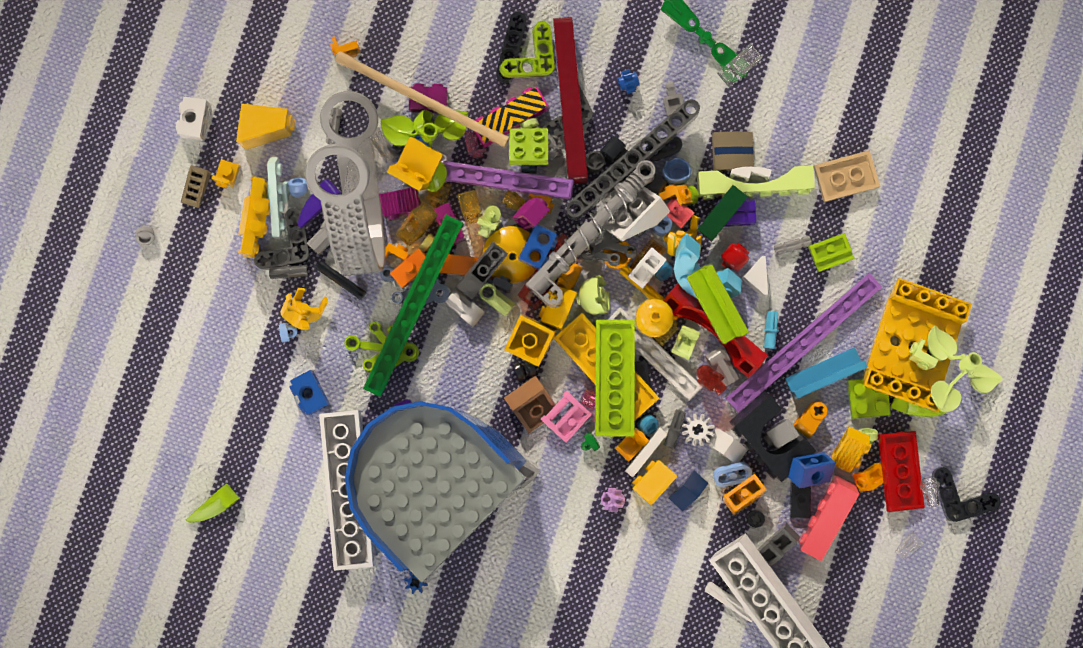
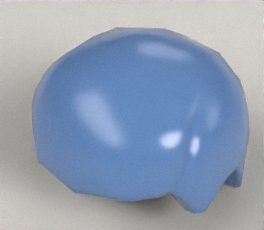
M674 158L666 161L662 168V174L665 181L670 185H683L691 176V168L684 159Z

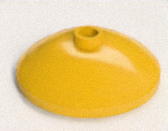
M507 226L494 231L484 244L482 254L492 242L508 253L491 275L492 277L500 278L502 275L510 279V283H518L526 280L534 273L535 268L518 260L530 235L528 231L516 226ZM532 251L530 259L533 262H538L539 254ZM511 253L516 254V257L513 260L509 259V255Z

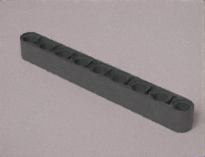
M693 99L684 102L567 204L568 217L571 220L581 219L609 195L618 183L625 181L636 169L638 163L644 160L648 161L698 117L700 111L699 103ZM693 107L695 108L696 112L693 114H689L686 111V108ZM679 119L682 124L674 126L671 121ZM663 131L667 134V137L660 139L657 133ZM650 144L653 149L647 152L643 150L642 146ZM635 156L638 158V162L631 164L628 158ZM616 169H622L624 174L618 177L613 172ZM606 181L610 186L607 189H601L599 183ZM587 194H593L595 199L592 202H588L584 197ZM573 206H578L581 211L578 214H572L570 209Z

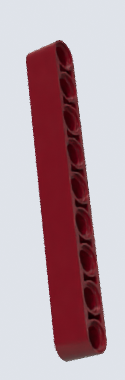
M572 17L553 18L568 179L574 180V184L588 183Z

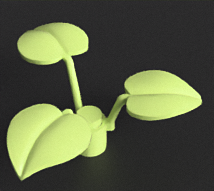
M936 326L931 328L927 344L932 356L939 361H944L947 357L950 360L961 359L959 368L962 372L950 385L945 381H938L931 387V397L942 412H951L959 406L961 394L952 387L966 373H968V377H971V386L980 393L990 392L1003 379L995 371L983 365L982 358L975 352H971L967 356L965 354L953 356L957 352L955 340Z

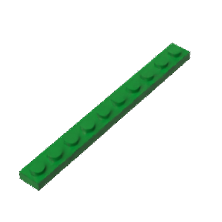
M445 214L363 386L364 390L381 397L463 222Z

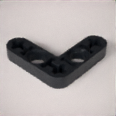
M937 467L932 472V479L944 515L949 521H962L999 508L1001 504L1000 497L990 492L960 501L950 470L945 467ZM940 471L942 473H946V476L943 477L945 483L950 484L949 486H943L940 488V485H944L943 480L937 478V476L940 475ZM946 489H950L953 492V496L949 500L943 497V492ZM989 496L995 499V502L992 503L993 506L981 504V502L988 501ZM956 502V504H952L953 509L958 510L956 518L950 516L952 508L950 505L946 506V503ZM970 502L977 504V510L974 513L968 510L967 506Z

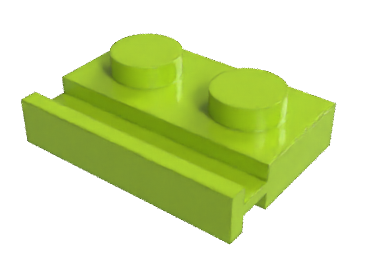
M845 233L808 246L817 272L855 259Z

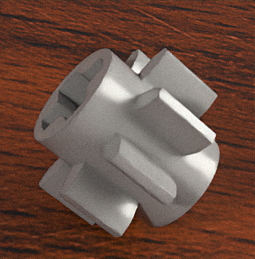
M550 134L548 135V158L554 159L562 153L560 148L563 144L557 136L551 137Z

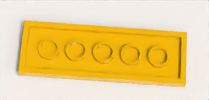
M581 313L557 334L554 340L596 385V327ZM636 372L634 421L659 400V397Z

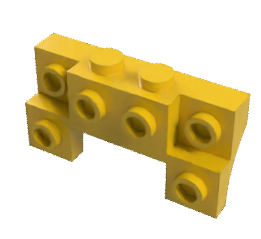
M251 177L250 179L252 181L250 196L244 198L238 235L243 236L241 250H238V254L246 258H254L258 254V238H263L268 227L265 223L266 216L270 214L269 199H267V182L259 177Z

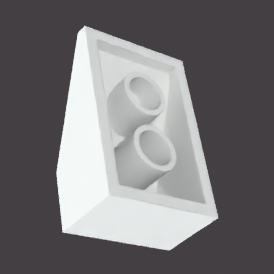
M644 187L637 193L633 204L626 203V211L617 210L613 215L614 224L605 223L602 228L621 241H624L658 225L670 210L661 197ZM623 204L619 209L624 210L625 204ZM612 217L607 222L612 223Z

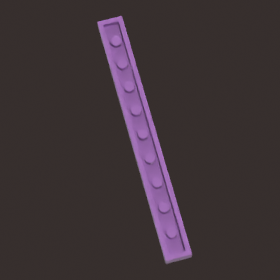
M868 273L725 399L739 413L880 290L882 286Z

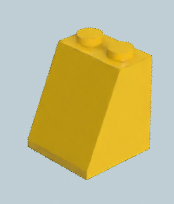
M241 104L236 142L244 149H251L292 136V130L295 131L296 119L285 108Z

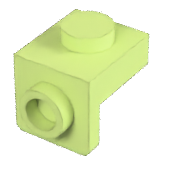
M682 326L671 353L689 360L700 332L691 327Z
M921 339L917 343L914 342L909 350L911 353L909 359L917 363L919 368L930 370L936 366L938 359L921 351L925 340Z

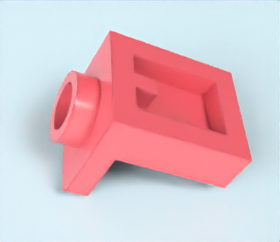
M674 197L666 205L670 210L666 216L680 228L684 227L694 215V212L685 204L679 205L678 200Z

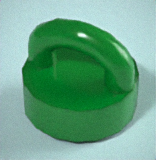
M591 432L584 435L585 441L580 446L583 451L590 450L591 448L596 451L600 448L599 442Z

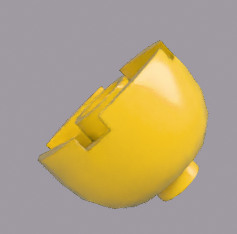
M661 299L646 300L638 307L635 313L637 328L648 337L663 336L673 325L674 315L672 309Z

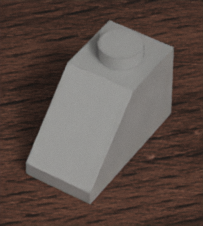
M789 419L781 420L763 432L765 434V442L769 447L773 446V448H779L800 436Z

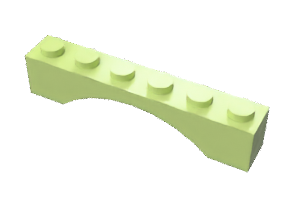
M795 166L778 179L758 184L735 181L719 171H701L697 174L698 198L703 197V200L715 199L714 197L718 196L723 198L732 185L736 186L749 198L755 194H760V197H770L774 193H779V196H789L792 192H798V195H808L815 189L813 166Z

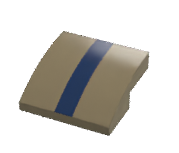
M753 132L712 133L713 171H731L740 167H754Z

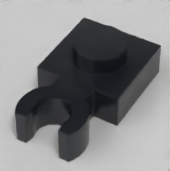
M502 275L500 278L495 276L492 282L495 288L501 289L506 293H510L513 288V284L510 283L511 280Z

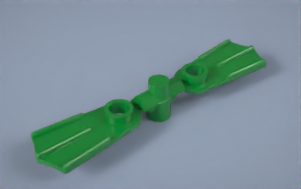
M664 0L660 10L686 31L695 32L699 36L698 41L701 44H707L711 48L712 56L734 82L746 77L750 64L724 43H716L712 38V34L700 26L699 19L683 0ZM689 20H693L695 25L690 26ZM718 48H722V49H723V53H722V54H719V53H718V51H717Z

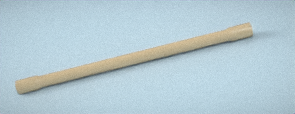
M341 51L335 59L337 63L395 90L487 137L490 141L504 148L510 137L474 121L368 67Z

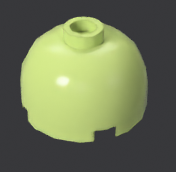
M601 275L588 278L582 282L579 293L576 295L578 304H581L586 312L594 315L607 313V310L610 309L609 291L605 292L603 286L607 284Z

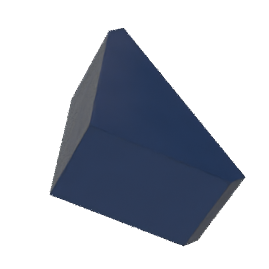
M694 470L668 499L683 512L700 496L709 483Z

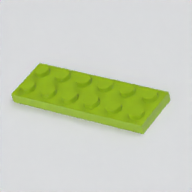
M596 320L595 436L634 437L635 320Z

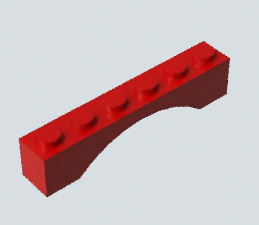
M677 283L663 300L671 307L673 315L696 322L710 331L720 341L699 300L687 293ZM737 336L726 344H722L731 357L733 365L748 378L759 369L768 356L746 336Z

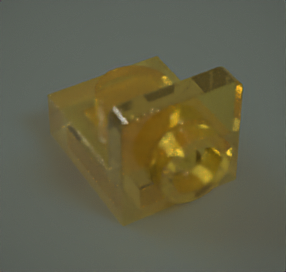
M444 183L438 191H429L425 198L429 202L428 205L437 208L446 204L452 185Z

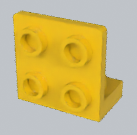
M409 137L397 164L390 165L387 173L418 191H422L428 188L443 154L414 137Z

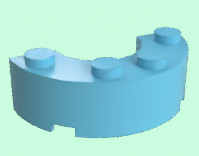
M686 233L676 249L674 273L679 285L687 293L697 298L686 277L701 268L697 263L701 245ZM729 268L717 272L730 298L741 293L742 279Z

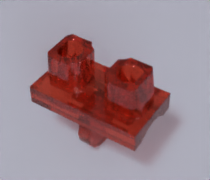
M701 365L697 369V382L709 391H714L717 395L722 394L727 389L726 385L722 382L724 376L721 373L713 370L708 365Z

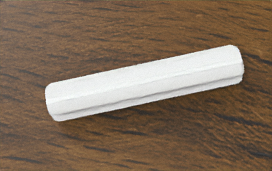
M712 582L706 585L705 592L749 622L753 621L736 598Z

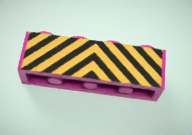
M530 87L522 92L523 95L520 97L509 99L505 106L501 108L498 106L492 109L488 116H481L474 121L507 135L510 133V129H517L522 122L536 118L548 111L549 105L538 87L533 89ZM474 131L484 148L494 143L487 137Z

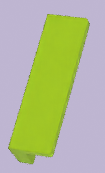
M712 264L704 265L686 277L722 344H726L737 336H744L749 333Z

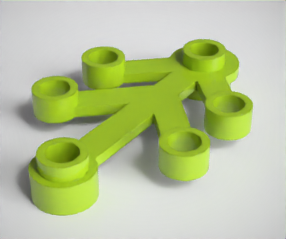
M372 322L369 325V330L377 336L382 344L360 341L354 335L348 336L344 344L350 351H356L358 348L381 351L387 337L381 330V325L378 322ZM374 324L378 325L377 331L372 330ZM392 325L389 326L388 333L390 332ZM351 340L356 341L355 347L350 346ZM406 342L395 367L403 361L412 362L416 360L419 356L418 347L413 343ZM408 349L413 350V354L411 356H407L406 351ZM379 353L363 362V368L366 371L372 370ZM367 362L372 363V367L370 369H367L365 366Z

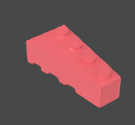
M836 474L834 475L823 499L817 507L815 515L811 517L808 523L809 527L806 533L803 532L798 543H800L801 551L820 561L823 560L859 496L856 484Z

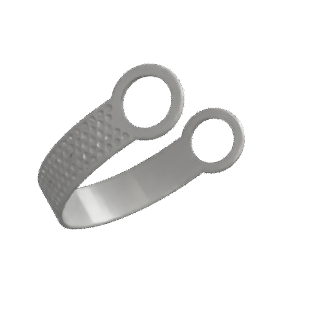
M343 91L328 98L320 113L321 127L334 144L324 146L311 155L306 165L305 178L310 191L321 200L327 235L336 266L343 276L381 272L385 264L383 214L379 197V180L372 136L375 134L378 126L377 110L366 96L354 91ZM342 101H354L361 104L369 116L367 129L356 137H344L335 132L330 124L329 115L336 104ZM336 155L342 195L331 194L325 191L317 182L316 167L327 156Z

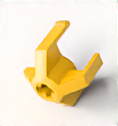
M693 215L690 230L686 233L701 245L702 236L697 237L699 217ZM677 231L676 234L670 232L664 236L669 255H676L678 243L686 234L684 231Z
M298 288L293 300L291 294L286 295L285 303L280 312L282 317L292 326L301 330H309V323L321 318L328 304V299L324 297L319 308L310 307L308 304L301 302L305 288Z

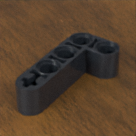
M612 136L600 150V153L603 154L605 161L612 166L628 150L625 149L626 145L619 138ZM631 156L628 158V161L631 164H636L638 158ZM616 169L621 174H624L622 169ZM648 169L640 171L643 176H648L651 173ZM655 173L653 181L644 187L659 196V193L664 192L665 187L669 186V184Z

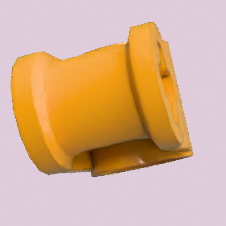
M821 402L810 403L794 422V428L805 437L810 438L827 415L828 409L826 405ZM814 407H820V408H819V411H820L821 413H820V414H814V413H815Z

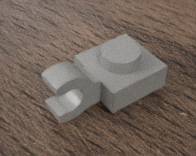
M673 81L665 83L667 96L663 97V103L667 117L684 103L682 93L676 94Z

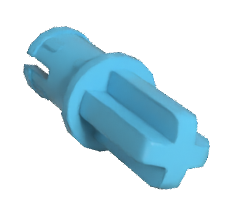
M776 311L767 312L766 328L763 329L765 331L763 348L776 349V335L779 332L777 330L779 313Z

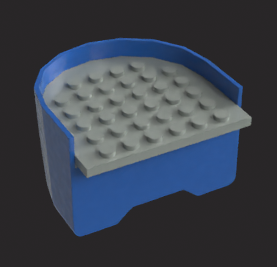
M423 401L391 407L366 425L350 450L345 474L349 507L367 537L400 572L410 570L422 583L526 479L519 469L527 460L500 432L463 411Z

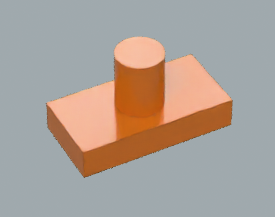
M418 248L390 273L402 288H405L415 279L425 254Z

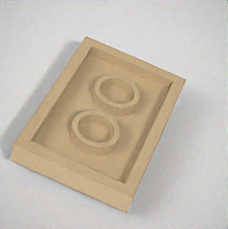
M870 150L813 166L824 202L880 187Z

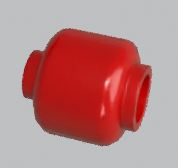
M731 243L721 254V258L724 261L722 265L726 269L740 271L749 261L748 254L750 252L740 243Z

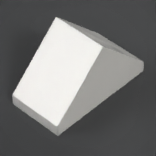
M766 256L760 257L741 278L760 296L768 295Z
M716 427L713 431L715 435L709 437L711 442L708 443L706 441L705 443L732 463H739L748 449L735 438Z

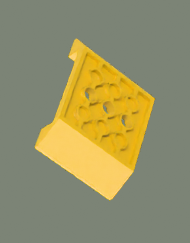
M898 278L887 299L867 361L868 367L864 371V386L938 413L940 409H938L931 397V387L935 382L945 380L951 360L947 357L944 361L938 360L936 366L930 370L921 369L917 366V363L909 359L911 355L909 344L917 343L923 339L925 343L921 351L927 353L928 334L934 326L948 333L957 342L961 325L967 322L972 304ZM892 336H896L899 339L898 346L891 344L890 339Z

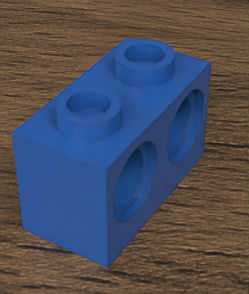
M537 224V226L533 227L518 260L539 270L549 260L547 254L550 249L554 250L558 242L555 239L557 234ZM540 234L548 237L547 244L544 245L539 242L538 237ZM532 251L539 254L540 259L538 262H533L530 259Z

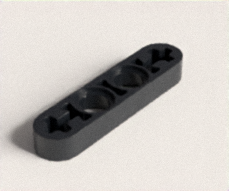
M521 12L513 13L509 20L496 71L497 81L502 85L509 84L513 79L505 78L503 80L500 75L499 69L504 61V55L512 53L515 58L519 57L527 25L526 16ZM518 18H521V21H522L523 23H520V24H519L518 31H517V30H515L516 24H515V21H513V20H517ZM517 35L519 37L518 43L511 44L508 41L509 37ZM507 64L508 71L510 72L512 69Z

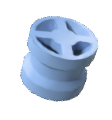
M665 216L658 223V226L652 227L654 233L659 236H665L672 228V221L668 216Z

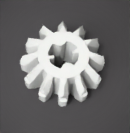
M693 414L694 421L688 417L686 420L690 424L682 425V427L688 429L682 432L683 435H689L686 441L690 442L693 439V446L697 445L698 440L700 446H704L703 439L710 443L711 440L707 436L715 435V433L709 431L714 429L715 426L707 425L712 420L708 418L704 421V414H701L699 420L697 414ZM702 425L703 433L699 432L698 435H695L694 428Z

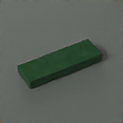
M732 185L697 231L712 242L748 196Z

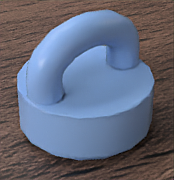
M293 178L288 182L291 196L301 197L307 193L306 179Z
M287 323L279 325L281 342H288L289 338L297 335L296 327L292 325L287 326Z

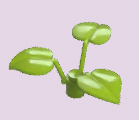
M455 110L468 117V112ZM442 114L436 117L434 124L426 123L422 129H418L414 134H412L414 131L413 122L406 116L397 115L381 119L380 121L385 138L395 146H405L409 137H416L421 134L422 140L432 148V142L435 141L437 134L442 133L445 139L455 141L460 139L466 131L465 126ZM440 162L427 188L431 192L438 191L445 183L447 170L442 162Z

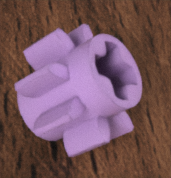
M608 488V492H603L601 503L605 506L604 510L618 512V508H623L625 497L622 494V490Z

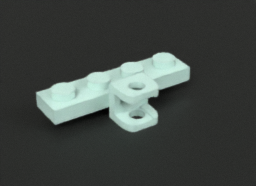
M270 157L267 162V196L270 203L272 237H280L286 227V221L282 219V212H284L285 208L284 203L289 201L290 193L288 182H280L282 164H279L278 157Z

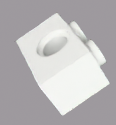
M183 97V102H180L179 105L180 120L176 123V131L179 136L188 139L205 140L210 103L207 100ZM191 115H196L195 121L188 122Z

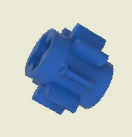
M630 69L621 71V77H617L620 90H626L627 94L636 92V87L640 86L637 73H631Z
M410 571L411 577L404 578L408 582L405 589L411 588L412 594L416 590L422 593V586H428V583L420 582L419 586L413 585V577L415 579L418 578Z

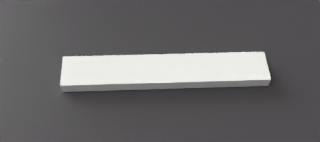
M620 307L608 320L633 319ZM635 322V349L690 401L703 387L652 337L642 334Z

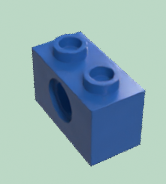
M309 370L290 380L292 384L289 386L294 396H298L300 400L298 405L302 413L306 412L307 415H312L331 405L313 370ZM308 388L313 391V396L310 399H306L304 396V392Z
M824 452L793 458L788 478L799 488L831 482L836 462Z

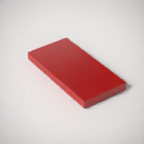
M916 431L879 434L878 441L886 511L896 512L925 508Z

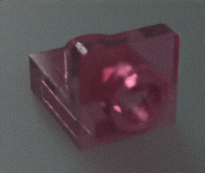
M472 131L465 132L468 155H472V158L484 157L483 153H487L486 148L475 150L474 147L478 146L477 135H473Z

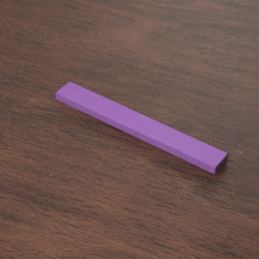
M441 161L447 170L445 180L447 182L571 200L574 180Z

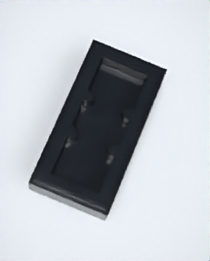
M791 481L790 517L810 518L811 486L799 488Z

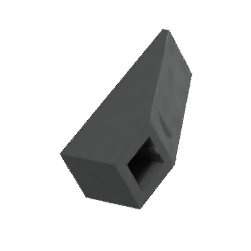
M492 242L455 287L468 298L473 299L508 253Z

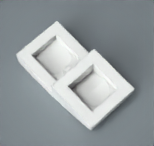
M740 167L732 169L729 178L743 183H748L749 179L765 183L768 182L772 170L761 167Z
M651 248L628 277L643 289L667 259L654 248Z

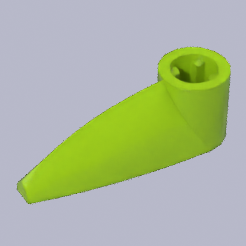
M895 397L890 408L905 414L919 417H933L947 413L941 410L937 413Z
M225 484L195 510L186 521L194 523L215 517L232 506L239 497L228 484Z

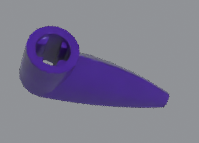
M329 179L319 184L325 191L341 195L339 189ZM314 194L310 196L301 211L297 224L300 228L304 227L323 211L321 200Z

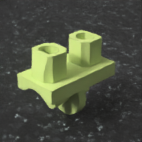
M489 206L484 214L479 217L477 222L481 225L478 231L479 235L489 238L493 231L501 225L502 220H499L501 210L497 206Z

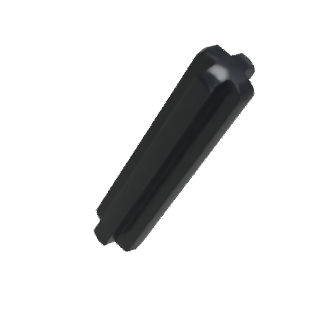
M320 261L316 266L319 272L358 299L362 300L366 295L365 290L323 261Z

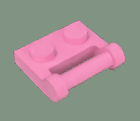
M565 391L563 398L541 420L567 443L592 414L569 392ZM568 402L573 404L556 424L551 422Z

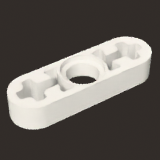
M659 427L625 472L634 477L667 433Z

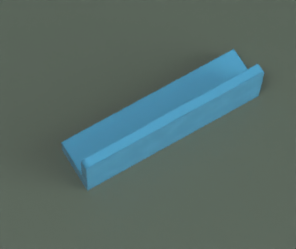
M851 348L788 376L785 380L793 398L798 399L861 371L868 366L865 360L861 361L856 349Z

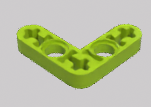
M539 21L532 29L535 58L504 60L499 69L502 76L506 78L546 77L553 72L555 64L551 27L547 22ZM540 26L542 27V30H545V32L543 33L542 40H540V38L542 37L541 31H538ZM540 44H544L547 46V53L544 54L540 52ZM549 57L545 60V65L549 69L545 71V68H541V66L544 64V58ZM524 63L530 64L532 71L525 72L522 65ZM507 64H509V67L514 68L518 65V69H512L510 72L508 71V69H505V67L507 66Z

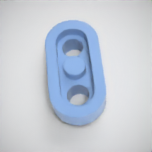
M745 462L718 467L713 473V479L719 487L740 484L752 476V470Z

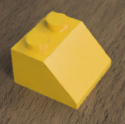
M559 287L563 294L562 304L557 308L542 306L538 317L541 318V323L562 331L577 292ZM549 290L550 300H557V294L552 295Z
M522 314L504 350L539 367L557 330Z
M652 460L645 467L647 470L643 476L639 474L632 482L634 484L632 489L650 505L657 500L677 477L660 460L655 462Z

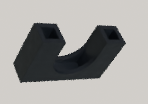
M763 391L729 422L733 426L731 429L738 438L742 437L745 440L743 445L750 452L754 451L756 454L754 458L761 466L765 465L768 468L766 470L767 474L773 480L777 478L783 482L789 476L793 458L812 455L816 450L802 435L786 443L780 449L769 451L763 448L761 443L762 429L768 421L782 410L774 398Z

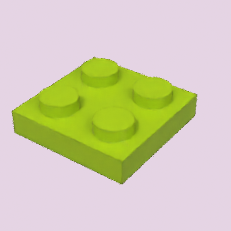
M864 379L847 381L851 419L891 415L889 395L865 387Z

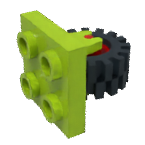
M548 128L510 129L509 165H521V172L537 174V165H548Z

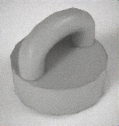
M142 226L135 231V240L140 245H149L155 239L152 227Z

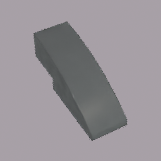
M786 523L757 550L771 567L798 543L800 536Z

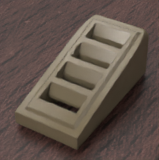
M190 165L181 203L200 208L211 176L210 171ZM195 174L203 175L202 179L195 177ZM193 181L200 182V186L192 184ZM193 188L199 190V192L197 194L191 192L190 189ZM188 195L196 197V201L187 199Z

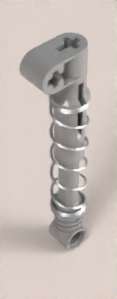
M646 160L638 163L636 169L628 176L629 178H626L623 183H618L614 187L616 195L609 202L602 200L605 206L596 216L589 213L592 220L590 222L585 221L581 226H577L578 230L568 240L564 239L565 243L556 253L552 252L549 255V260L525 284L547 306L557 308L562 304V290L554 282L562 273L569 271L571 264L577 263V257L584 250L588 251L589 245L597 237L602 236L600 228L605 223L614 224L613 215L617 210L626 211V203L633 204L637 193L653 181L655 176L654 164ZM648 169L651 173L648 176H643L640 171ZM623 204H625L624 210L619 209ZM612 217L613 222H607ZM550 286H552L550 292L552 295L557 294V300H550V295L548 293H546L544 297L542 296V294Z

